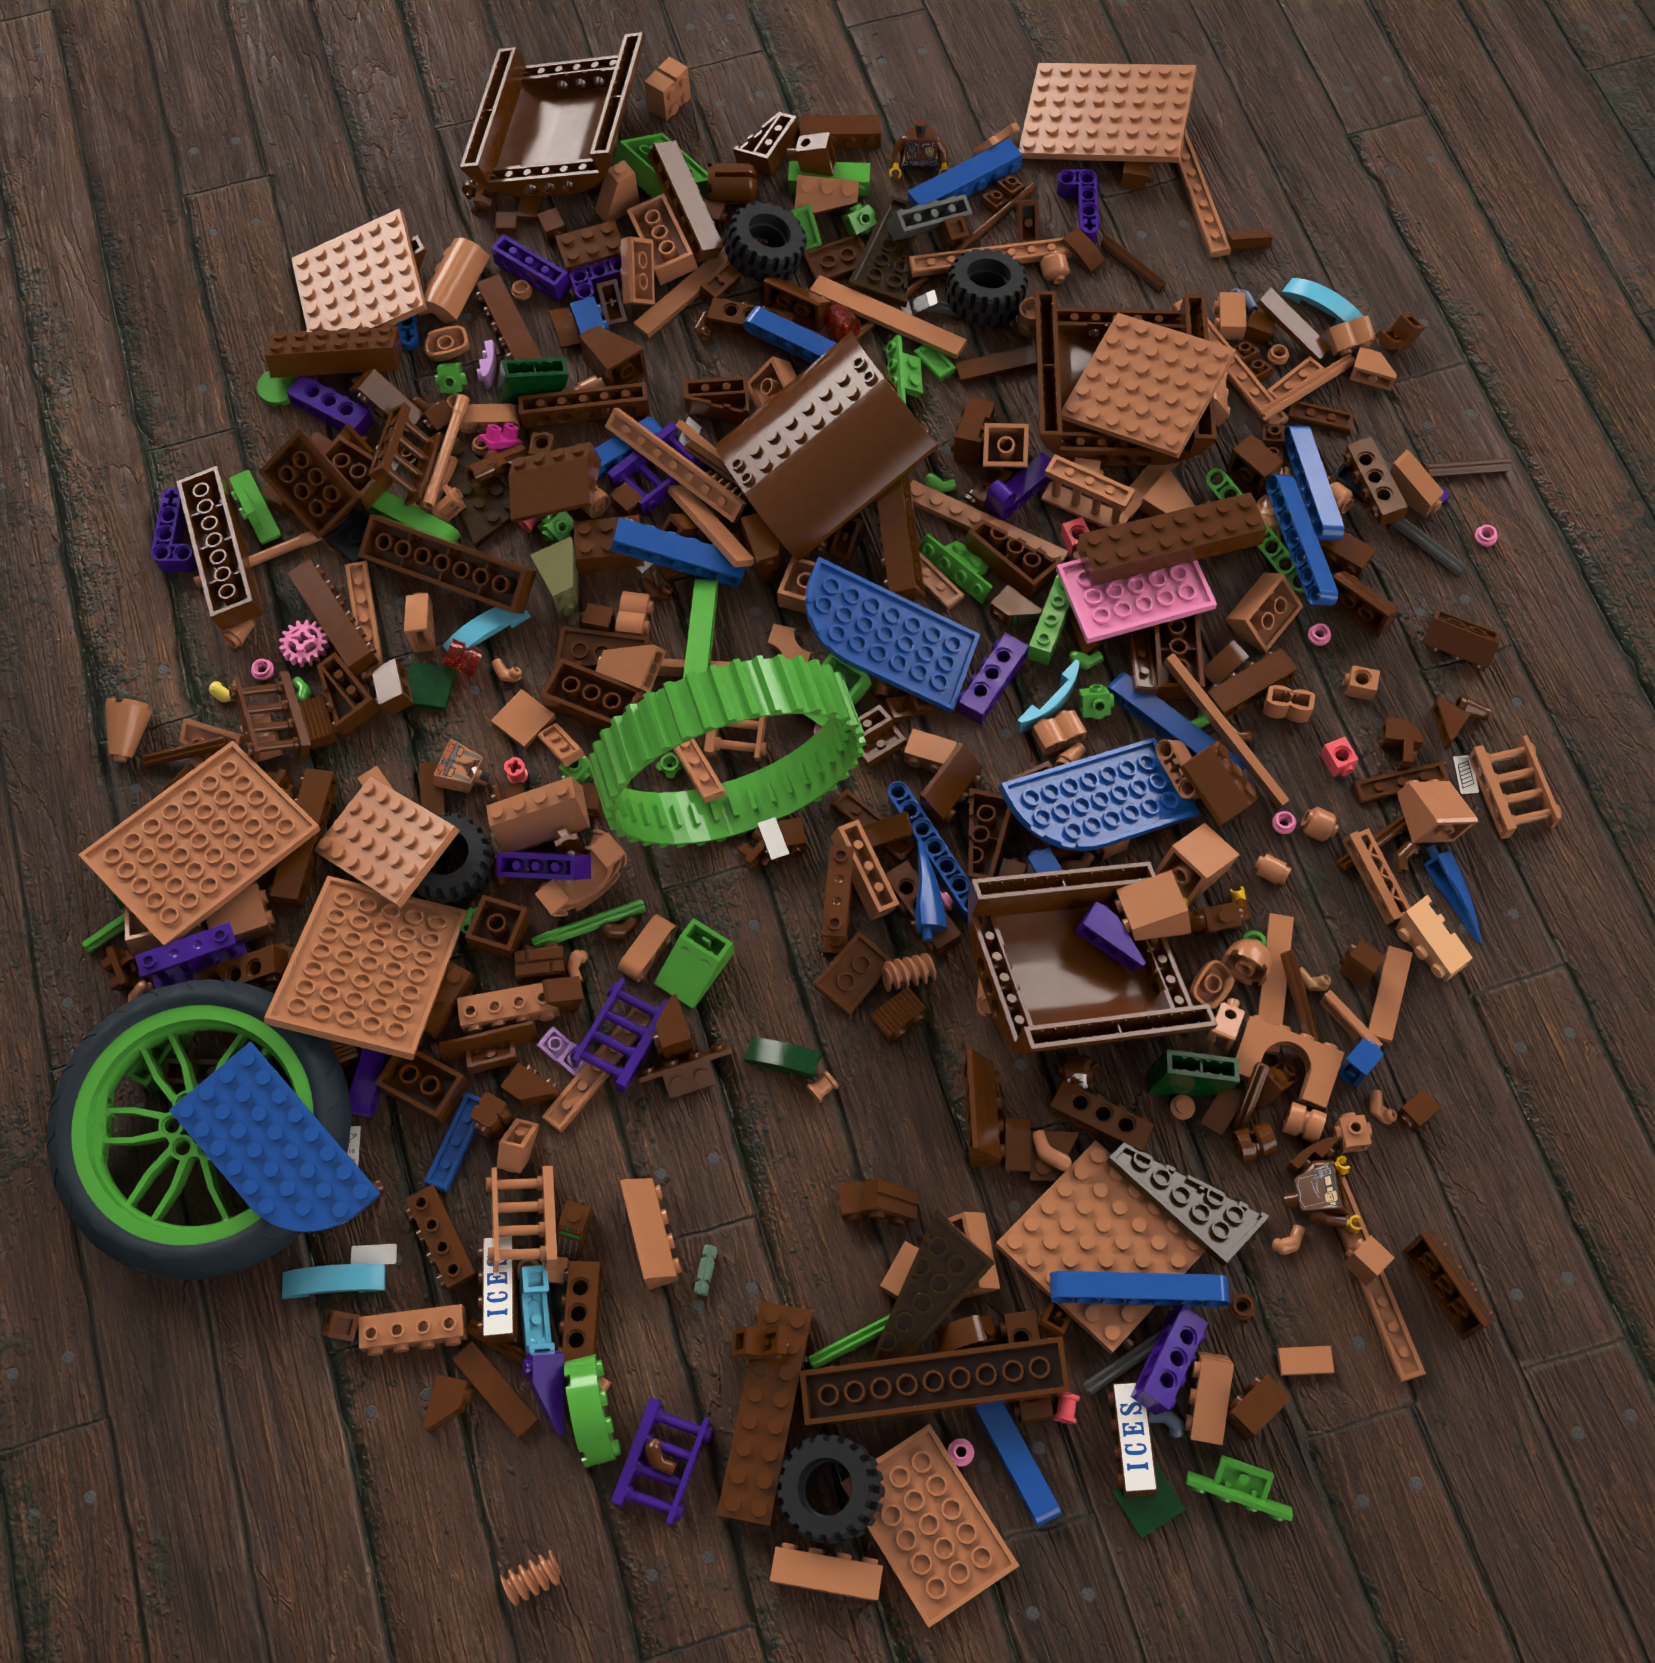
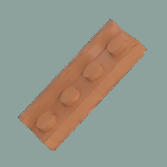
M454 238L451 246L443 252L444 257L442 261L435 267L434 276L426 284L427 288L424 292L427 310L418 313L419 316L433 313L445 324L457 320L490 258L479 245L465 238Z

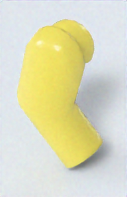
M215 681L209 686L211 696L222 703L233 701L230 699L229 690L222 686L220 682Z

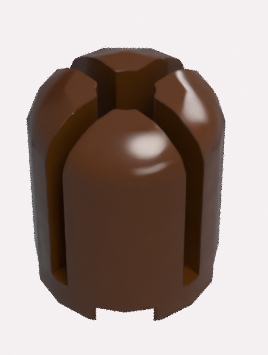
M708 163L709 201L725 205L744 206L754 203L757 197V172L753 165L749 163Z

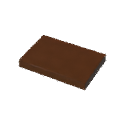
M857 234L804 251L802 258L814 282L819 275L835 282L852 276L866 246L860 235Z
M857 931L812 986L849 1017L882 978L884 962L891 961L893 963V960L860 931Z

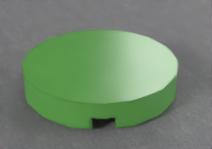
M267 371L258 380V394L263 402L270 406L288 405L291 402L286 392L298 377L271 378L269 371Z

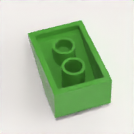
M830 653L821 667L829 664L832 666L833 672L841 674L855 706L872 685V682L866 673L845 664ZM804 714L821 727L829 719L825 716Z

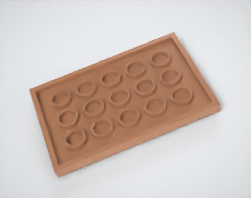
M370 776L313 851L402 908L460 830Z
M930 1424L876 1459L878 1463L876 1466L877 1470L882 1472L884 1479L880 1481V1485L885 1488L884 1496H880L879 1503L883 1504L881 1512L876 1511L874 1515L875 1523L872 1527L867 1526L928 1628L1019 1567L1016 1559ZM851 1476L840 1483L849 1499L852 1494Z

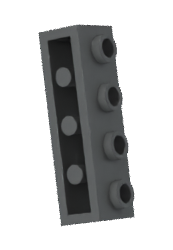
M966 195L950 196L941 201H931L926 205L921 206L919 204L907 210H897L892 213V217L887 221V225L893 241L935 231L944 220L963 215L964 220H966L973 213Z

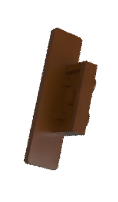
M531 1020L438 1043V1048L444 1063L466 1058L469 1074H474L518 1063L516 1046L538 1041L539 1035L535 1022Z
M720 1042L712 1045L710 1050L704 1052L695 1050L688 1053L685 1058L678 1060L675 1057L665 1060L663 1062L664 1065L654 1067V1065L643 1067L636 1074L638 1083L663 1076L670 1099L717 1084L710 1060L733 1053L730 1044Z

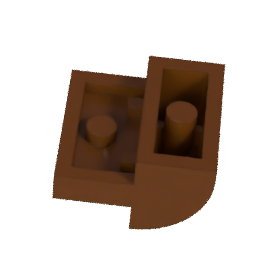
M881 705L858 717L866 741V745L862 747L864 755L860 758L869 768L907 745L906 738L895 727L893 719Z

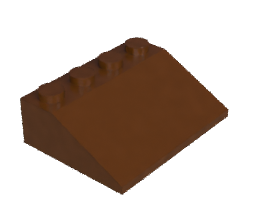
M299 428L258 471L317 539L331 533L346 518L361 498L360 493L302 428Z
M591 442L557 448L552 451L540 452L535 455L518 457L512 460L509 471L510 519L512 523L592 505L602 461Z
M966 1049L963 1074L970 1167L1000 1166L1001 1158H1005V1144L1000 1143L999 1134H1003V1119H998V1110L1002 1109L1001 1094L996 1095V1086L1000 1085L999 1071H995L994 1062L973 1049Z
M1434 1230L1425 1231L1402 1251L1462 1341L1495 1322L1493 1311L1477 1295L1478 1290L1471 1280H1467L1462 1272L1463 1269L1460 1262L1455 1257H1452L1446 1249L1447 1244L1442 1236L1437 1235Z

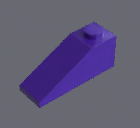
M1097 901L1087 909L1074 932L1131 972L1135 973L1142 968L1146 962L1117 915L1112 913L1106 905L1100 904Z
M559 1351L527 1352L526 1360H523V1374L526 1376V1380L552 1432L564 1435V1353Z

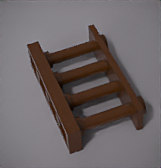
M404 402L390 410L368 476L373 480L381 476H388L408 492L404 504L409 506L421 501L424 497V490L437 451L441 447L440 442L443 434L438 432L431 437L427 436L409 421L408 415L411 407ZM404 428L424 443L422 451L403 436ZM398 444L419 460L416 467L398 453ZM393 460L413 476L411 484L392 469L391 464Z
M289 671L279 672L278 681L275 684L241 687L239 677H234L233 684L229 687V696L236 704L246 739L245 751L247 756H251V759L258 764L260 752L293 748V750H297L299 759L308 758L311 743ZM276 693L281 697L280 702L251 706L246 705L244 696ZM282 711L287 717L286 721L252 725L250 715ZM287 730L292 733V738L289 740L258 743L255 733Z
M830 845L821 936L824 937L823 955L837 956L848 943L853 883L851 881L854 855L853 846Z

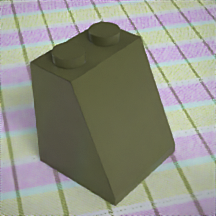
M568 537L530 555L534 570L537 571L536 577L558 618L569 616L579 609L578 566L573 540L571 537Z

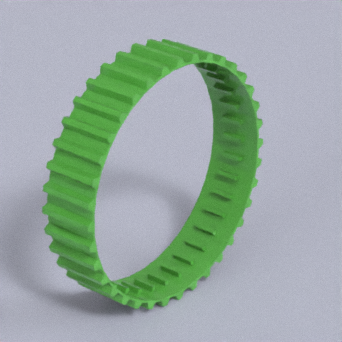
M778 654L772 659H764L762 655H759L749 661L741 662L740 658L733 659L730 664L718 666L717 664L709 665L707 670L699 673L691 671L686 673L685 678L681 680L663 683L664 688L656 692L643 694V700L637 704H628L625 707L626 712L622 716H614L610 720L612 724L610 728L600 731L601 740L593 742L594 753L589 754L591 762L589 766L606 821H608L611 830H616L618 837L627 836L628 842L631 843L640 840L642 846L654 843L658 844L659 848H664L668 845H676L677 848H682L687 844L694 843L697 846H702L706 842L714 840L723 842L727 837L735 835L739 837L757 829L759 822L774 817L777 821L786 820L787 816L794 812L804 811L805 806L812 802H819L822 800V795L826 792L834 791L839 781L849 777L848 771L858 766L856 758L864 755L862 747L866 745V741L846 683L842 680L839 672H833L831 665L827 664L821 667L819 660L813 659L806 662L803 656L799 655L792 659H785L784 654ZM783 714H811L829 718L814 736L787 756L758 771L721 783L725 789V796L709 803H703L696 789L656 793L625 788L631 779L661 755L693 738L721 727L746 720Z

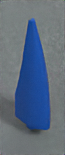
M918 841L919 880L915 909L917 934H922L924 942L932 941V933L948 929L947 919L936 875L921 842Z
M1435 845L1428 847L1426 850L1431 859L1424 866L1434 885L1454 909L1476 943H1481L1480 930L1473 902L1452 852L1439 854Z

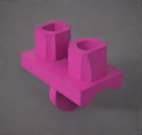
M506 423L503 433H501L502 428L494 424L487 425L486 434H479L478 441L487 444L488 452L491 450L504 451L522 444L523 441L517 437L518 427L512 423Z

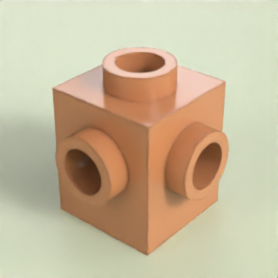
M1354 1112L1341 1115V1118L1334 1124L1333 1136L1338 1139L1341 1154L1364 1151L1371 1145L1372 1129L1370 1123L1366 1122L1365 1115L1356 1116Z

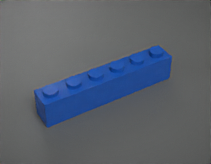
M1007 139L909 190L907 201L910 202V208L919 204L921 206L926 205L934 200L941 201L950 196L966 195L968 197L977 191H981L990 184L1021 169L1023 154L1010 139Z
M619 518L610 551L700 578L717 579L718 583L737 589L743 580L746 568H734L714 544H706L695 538H686L672 531L666 532L657 529L655 526L643 525L628 518Z

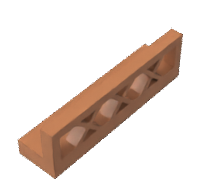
M1370 829L1349 834L1342 842L1385 924L1388 925L1400 920L1411 907ZM1365 836L1369 843L1368 849L1361 838ZM1373 859H1375V860H1377V861L1379 862V864H1380L1379 870H1378L1377 866L1375 865ZM1384 880H1385V881H1388V882L1390 883V885H1391V890H1390V891H1389L1388 887L1386 886ZM1395 901L1401 904L1404 912H1400Z

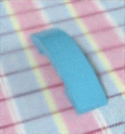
M1292 278L1281 292V295L1298 304L1301 300H1304L1336 318V325L1363 316L1344 297L1313 281Z
M494 607L461 627L443 644V647L454 663L474 652V646L509 625L511 628L530 618V615L526 609L524 614Z
M1075 659L1062 673L1060 680L1062 687L1040 710L1031 705L1017 720L1016 731L1021 733L1033 729L1037 721L1043 718H1052L1064 706L1074 689L1080 661Z
M384 1264L327 1265L283 1272V1299L309 1297L311 1294L358 1291L359 1293L385 1291Z
M545 1265L520 1268V1307L526 1353L555 1351V1343L551 1341L547 1300L549 1283Z

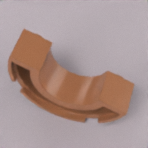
M609 832L599 836L590 847L591 879H552L551 881L544 882L539 887V891L535 895L551 915L555 917L567 916L569 914L567 911L571 909L579 911L602 896L620 877L619 869L621 865L622 867L626 866L627 854Z

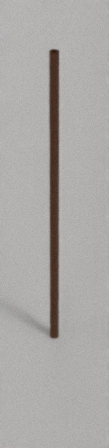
M1034 183L1029 184L951 251L967 249L1016 207V200H1024L1037 189ZM935 275L918 278L908 287L907 299ZM891 302L888 304L889 306L894 308H897L899 306ZM868 321L854 335L860 340L877 324Z

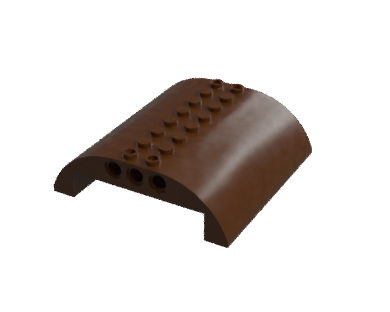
M644 33L625 34L619 55L525 65L516 47L498 49L460 165L461 170L476 182L485 185V187L515 197L527 198L574 194L589 190L598 185L609 170L645 43Z
M1035 291L1039 433L1042 443L1048 450L1071 462H1074L1075 457L1101 461L1100 466L1147 467L1148 465H1168L1189 459L1200 454L1216 442L1214 395L1179 458L1064 421L1061 414L1063 406L1117 313L1209 341L1206 295L1184 294L1180 310L1057 308L1056 291Z
M849 332L715 444V447L722 461L754 509L797 561H800L934 452L938 445L918 422L867 354L866 349L852 332Z
M1150 862L971 879L968 895V926L972 954L995 1024L1001 1036L1012 1050L1021 1054L1206 1031L1215 1029L1218 1026L1209 1004L1193 1006L1165 937L1134 941L1131 932L1128 933L1146 962L1142 968L1133 973L1074 932L1087 909L1096 901L1106 905L1112 913L1117 915L1122 923V920L1125 919L1123 912L1118 913L1114 900L1117 899L1116 889L1156 876Z

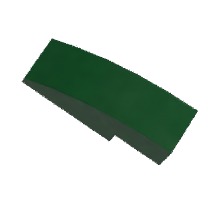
M752 1037L744 1061L789 1076L792 1073L813 1080L821 1059V1052L781 1041Z

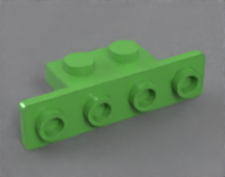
M896 335L892 341L888 342L886 347L888 356L887 370L889 371L890 378L897 386L898 395L906 404L905 394L918 398L923 394L921 359L903 353L902 337Z
M246 470L230 477L229 480L234 488L231 494L236 504L241 503L240 513L244 520L249 519L261 544L281 537V533L250 471Z
M930 534L925 535L920 544L919 551L979 603H984L992 589V585L981 576L986 574L989 566L958 541L943 546Z
M1221 1455L1214 1479L1191 1471L1187 1472L1186 1484L1196 1492L1215 1494L1218 1499L1230 1503L1234 1501L1242 1504L1249 1511H1263L1278 1521H1284V1519L1292 1521V1507L1267 1498L1274 1479L1273 1472Z

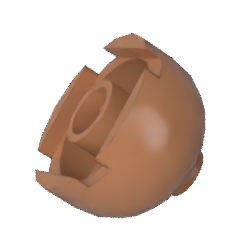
M1253 939L1237 940L1229 946L1222 957V963L1228 967L1233 978L1246 985H1252L1253 982H1259L1258 985L1264 984L1270 975L1273 964L1269 950L1262 942Z

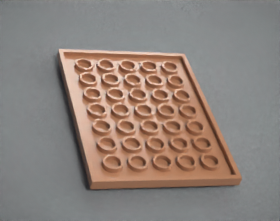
M1038 63L1018 149L1023 154L1022 159L1179 163L1196 77V65Z
M232 740L78 855L160 944L165 947L167 944L185 936L321 829Z
M327 876L265 1014L264 1024L413 1060L461 932L460 926L464 921L467 910L412 896L400 908L364 884Z

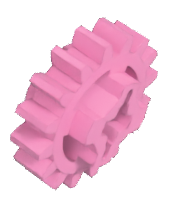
M305 620L304 624L296 621L295 627L288 625L289 632H282L285 638L279 639L282 645L279 647L285 660H290L293 666L297 662L300 667H303L307 662L312 666V661L320 662L319 656H326L325 649L330 648L328 643L329 637L322 626L319 627L315 621L312 624L308 620Z

